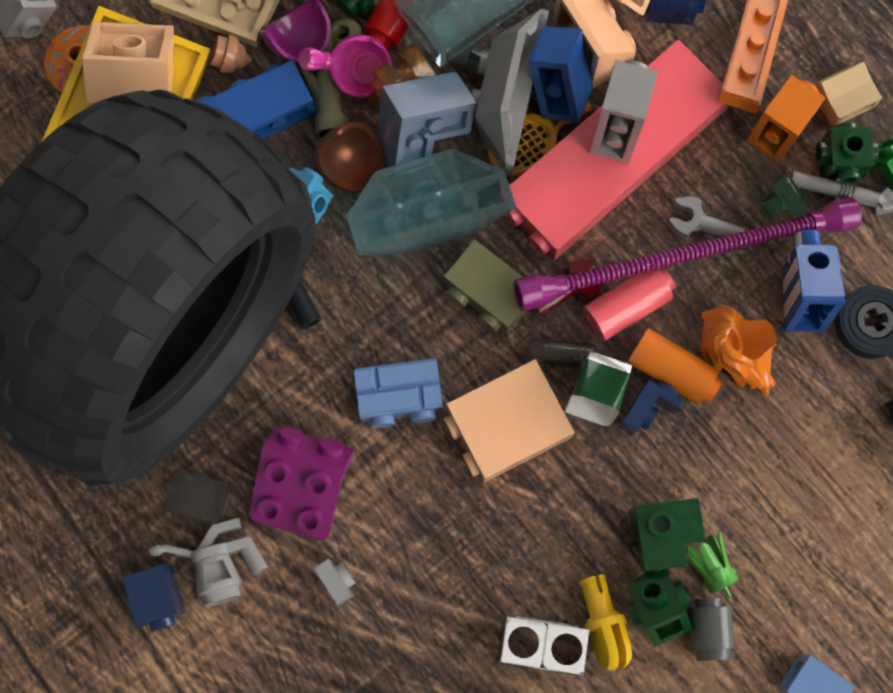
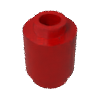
M379 0L363 28L365 35L380 41L386 50H397L415 18L413 13L416 8L415 3L412 0Z

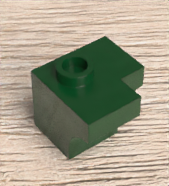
M699 498L639 505L629 510L635 551L639 553L643 571L687 566L685 544L706 541Z

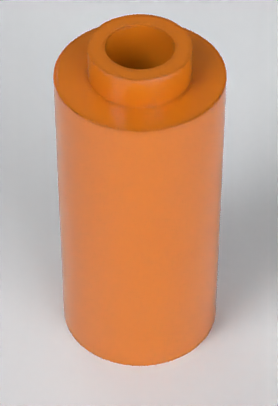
M650 328L646 330L627 362L655 380L671 385L680 395L697 405L703 399L711 402L723 381L717 378L720 372L719 369Z

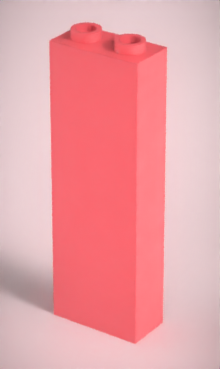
M679 39L648 65L649 69L658 71L646 119L629 164L590 154L602 105L502 191L501 205L503 207L501 212L513 226L517 227L520 224L530 235L528 237L530 244L541 255L544 256L547 253L555 261L718 118L729 106L718 102L722 82Z

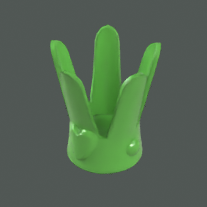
M721 532L718 533V542L715 536L710 534L707 537V543L700 545L702 556L694 547L686 546L687 560L703 577V585L708 589L709 594L724 589L727 597L730 598L731 593L727 586L736 582L739 577L736 575L735 568L731 567L728 562Z

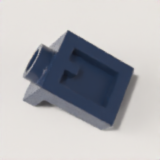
M648 380L640 389L618 428L631 436L639 428L646 431L659 409L653 406L654 403L675 414L681 409L684 401L677 397L678 391L671 385L657 380L656 383Z

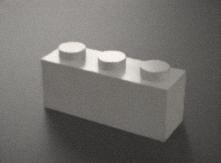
M615 60L590 154L629 164L646 119L658 71L649 69L646 64L639 61L628 60L621 62Z

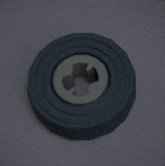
M873 285L860 287L849 293L845 297L846 303L834 320L836 335L843 346L853 354L868 359L882 358L893 353V290ZM866 313H870L872 318H880L882 324L876 327L879 330L878 332H876L873 326L866 327L864 324V320L869 317Z

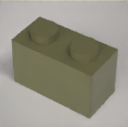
M475 239L444 275V287L447 288L445 294L462 308L469 305L479 313L477 316L479 322L494 333L499 329L507 335L526 312H521L513 288L514 280L523 278V276Z

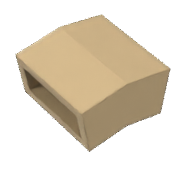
M864 61L852 64L813 84L819 93L826 97L820 108L832 127L874 108L882 99Z

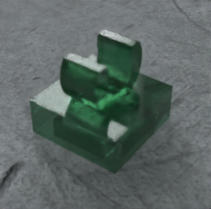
M787 170L772 178L771 186L775 192L762 200L763 204L761 205L770 219L783 212L786 208L794 219L809 210V201Z

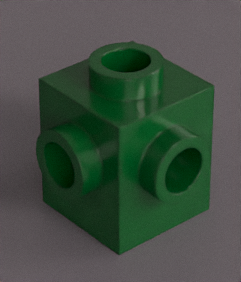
M852 122L839 123L831 127L822 140L818 141L815 151L816 164L820 168V177L834 180L840 184H851L861 181L873 166L876 165L879 155L878 143L872 139V127H858L856 123Z
M666 568L658 572L643 574L636 582L626 586L633 600L625 604L636 628L644 625L654 647L694 630L684 607L691 605L690 599L681 580L672 583Z

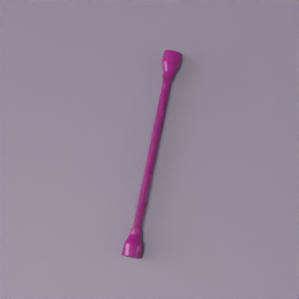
M847 197L831 201L818 211L808 213L806 217L803 216L787 220V222L783 221L782 223L779 222L711 239L710 241L706 240L705 242L702 241L701 243L687 245L686 247L682 246L681 248L678 247L662 251L661 253L642 256V258L627 260V262L622 261V263L618 262L617 264L614 263L602 268L598 267L597 269L594 268L567 276L562 274L553 277L531 275L515 279L513 282L514 294L521 312L543 307L556 297L566 295L570 290L573 291L585 286L589 287L590 285L593 286L609 282L610 280L613 281L633 276L634 274L649 272V270L653 271L654 269L669 267V265L673 266L674 264L677 265L697 260L698 258L701 259L793 236L803 230L842 232L858 228L861 225L862 213L856 199Z

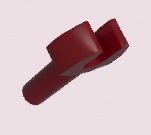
M592 259L576 260L568 265L567 272L569 275H572L573 273L577 274L578 272L587 271L592 267L594 261ZM604 283L590 285L589 287L585 286L573 291L570 290L566 295L556 297L545 306L536 308L535 311L541 317L574 295L582 296L587 301H591L597 297Z

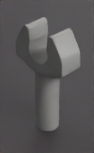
M693 196L678 198L673 205L674 208L680 211L688 212L691 220L686 222L671 217L667 223L672 232L683 239H688L691 233L699 230L719 237L744 232L745 230L743 227L705 215L701 207L702 200Z

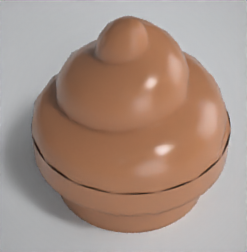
M227 34L226 37L216 36L210 56V65L218 67V72L224 74L233 73L237 68H244L248 63L252 62L251 56L246 52L245 46L239 42L237 36Z

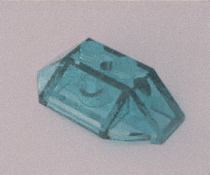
M450 149L375 171L346 216L358 255H400L475 233L515 210L516 205L503 168L495 165L492 166L478 158L455 149Z

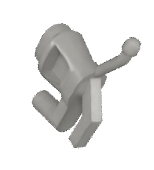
M239 518L212 525L195 551L172 545H155L149 549V554L155 557L167 552L191 558L193 565H195L196 594L202 598L204 607L226 603L242 596L239 587L242 584V580L230 555L241 553L253 576L268 568L251 537L213 545L218 535L242 529Z

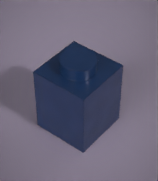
M160 564L122 577L136 627L150 626L151 633L176 625L174 617L186 613L172 565Z

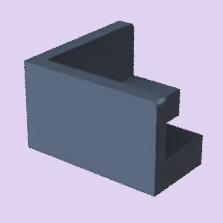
M450 72L382 87L377 137L383 147L385 164L393 178L430 170L434 141L471 133L476 101L458 73Z

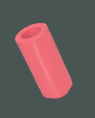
M664 268L639 273L582 307L583 314L596 336L605 342L672 301V290L676 288L675 283Z

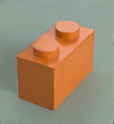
M791 75L762 114L747 142L777 163H780L826 97L821 95L818 89L809 81L799 80Z

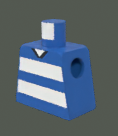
M803 230L796 233V246H794L783 266L784 332L825 333L846 303L838 248L834 245H821L820 233L818 231Z

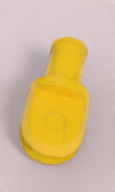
M604 574L598 575L597 578L592 576L579 581V585L582 588L590 616L586 620L587 623L583 626L589 629V637L595 657L599 665L605 670L615 671L617 668L623 669L632 659L631 643L625 626L627 623L625 614H620L619 611L614 610Z

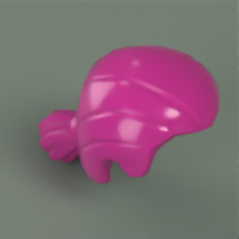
M367 35L349 36L342 40L331 53L322 52L310 47L303 48L298 55V62L301 68L307 71L319 69L329 71L336 86L343 93L356 98H368L381 91L382 87L391 78L393 70L391 58L386 48L380 41Z

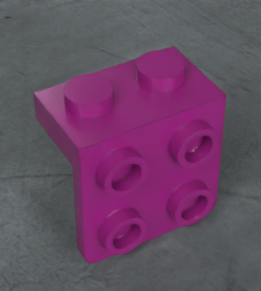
M276 427L262 446L250 506V518L261 524L318 540L327 539L331 532L341 483L351 465L354 448L344 446L343 443L335 439H318L304 435L302 431L296 428Z

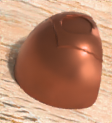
M362 122L345 123L333 128L317 143L314 153L316 166L324 179L335 188L347 193H363L377 186L383 174L385 163L383 147L373 129Z

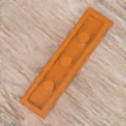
M746 0L718 102L754 114L757 113L762 102L788 0Z

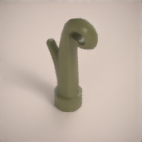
M341 18L331 24L330 42L325 51L331 53L344 40L338 38L346 32H349L347 37L361 35L360 25L349 18ZM302 68L301 74L309 86L316 106V138L321 140L333 128L347 123L346 116L342 113L339 88L332 80L329 71L316 70L315 77L311 71Z

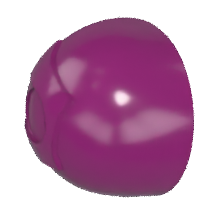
M310 0L268 24L260 31V34L267 47L274 54L285 60L298 62V55L303 48L311 47L322 52L327 49L331 38V23L320 0Z

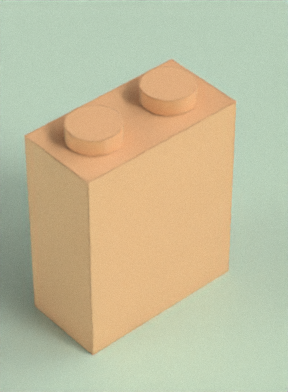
M536 359L447 403L449 415L443 418L452 438L456 440L461 437L468 452L462 454V457L471 475L474 477L480 474L484 483L571 439L575 433Z

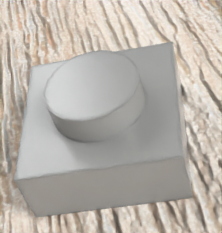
M327 559L314 568L337 605H342L355 596L350 589L355 584V581L342 562L335 566L332 560Z

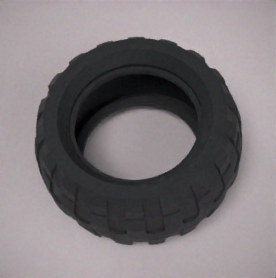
M159 89L149 92L141 90L109 97L77 113L48 135L8 176L0 187V441L27 460L35 462L40 466L64 476H72L89 486H102L127 482L143 475L176 450L207 419L240 379L271 334L298 285L314 241L316 222L308 188L300 178L289 170L288 163L266 140L217 108L193 99H183L167 90Z

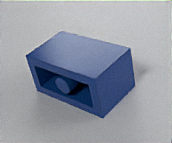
M544 26L528 59L541 117L580 122L593 90L583 30Z

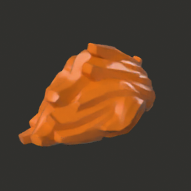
M725 305L702 312L701 318L704 319L701 343L703 360L707 363H710L712 360L714 367L720 371L722 368L728 371L737 386L744 387L747 383L750 385L751 390L758 388L762 396L768 395L769 389L774 387L776 383L770 374L772 351L778 340L773 325L766 319L746 320L738 311L734 310L735 308Z

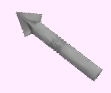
M795 170L792 173L790 186L836 198L838 196L840 199L841 197L842 199L853 197L859 204L876 208L877 216L893 212V191L888 187L880 193L857 186L853 188V185L849 187V184H846V186L845 184L841 185L834 180Z

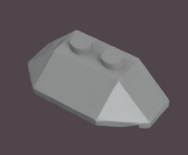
M540 9L494 37L490 52L482 50L477 73L484 75L481 90L474 88L472 97L476 101L474 126L504 173H513L533 85L528 59L543 27L546 26L549 10Z

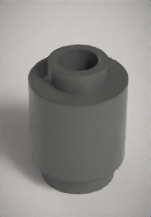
M722 598L696 599V608H688L689 620L694 629L690 632L691 650H696V660L714 661L731 659V648H735L731 606H722Z

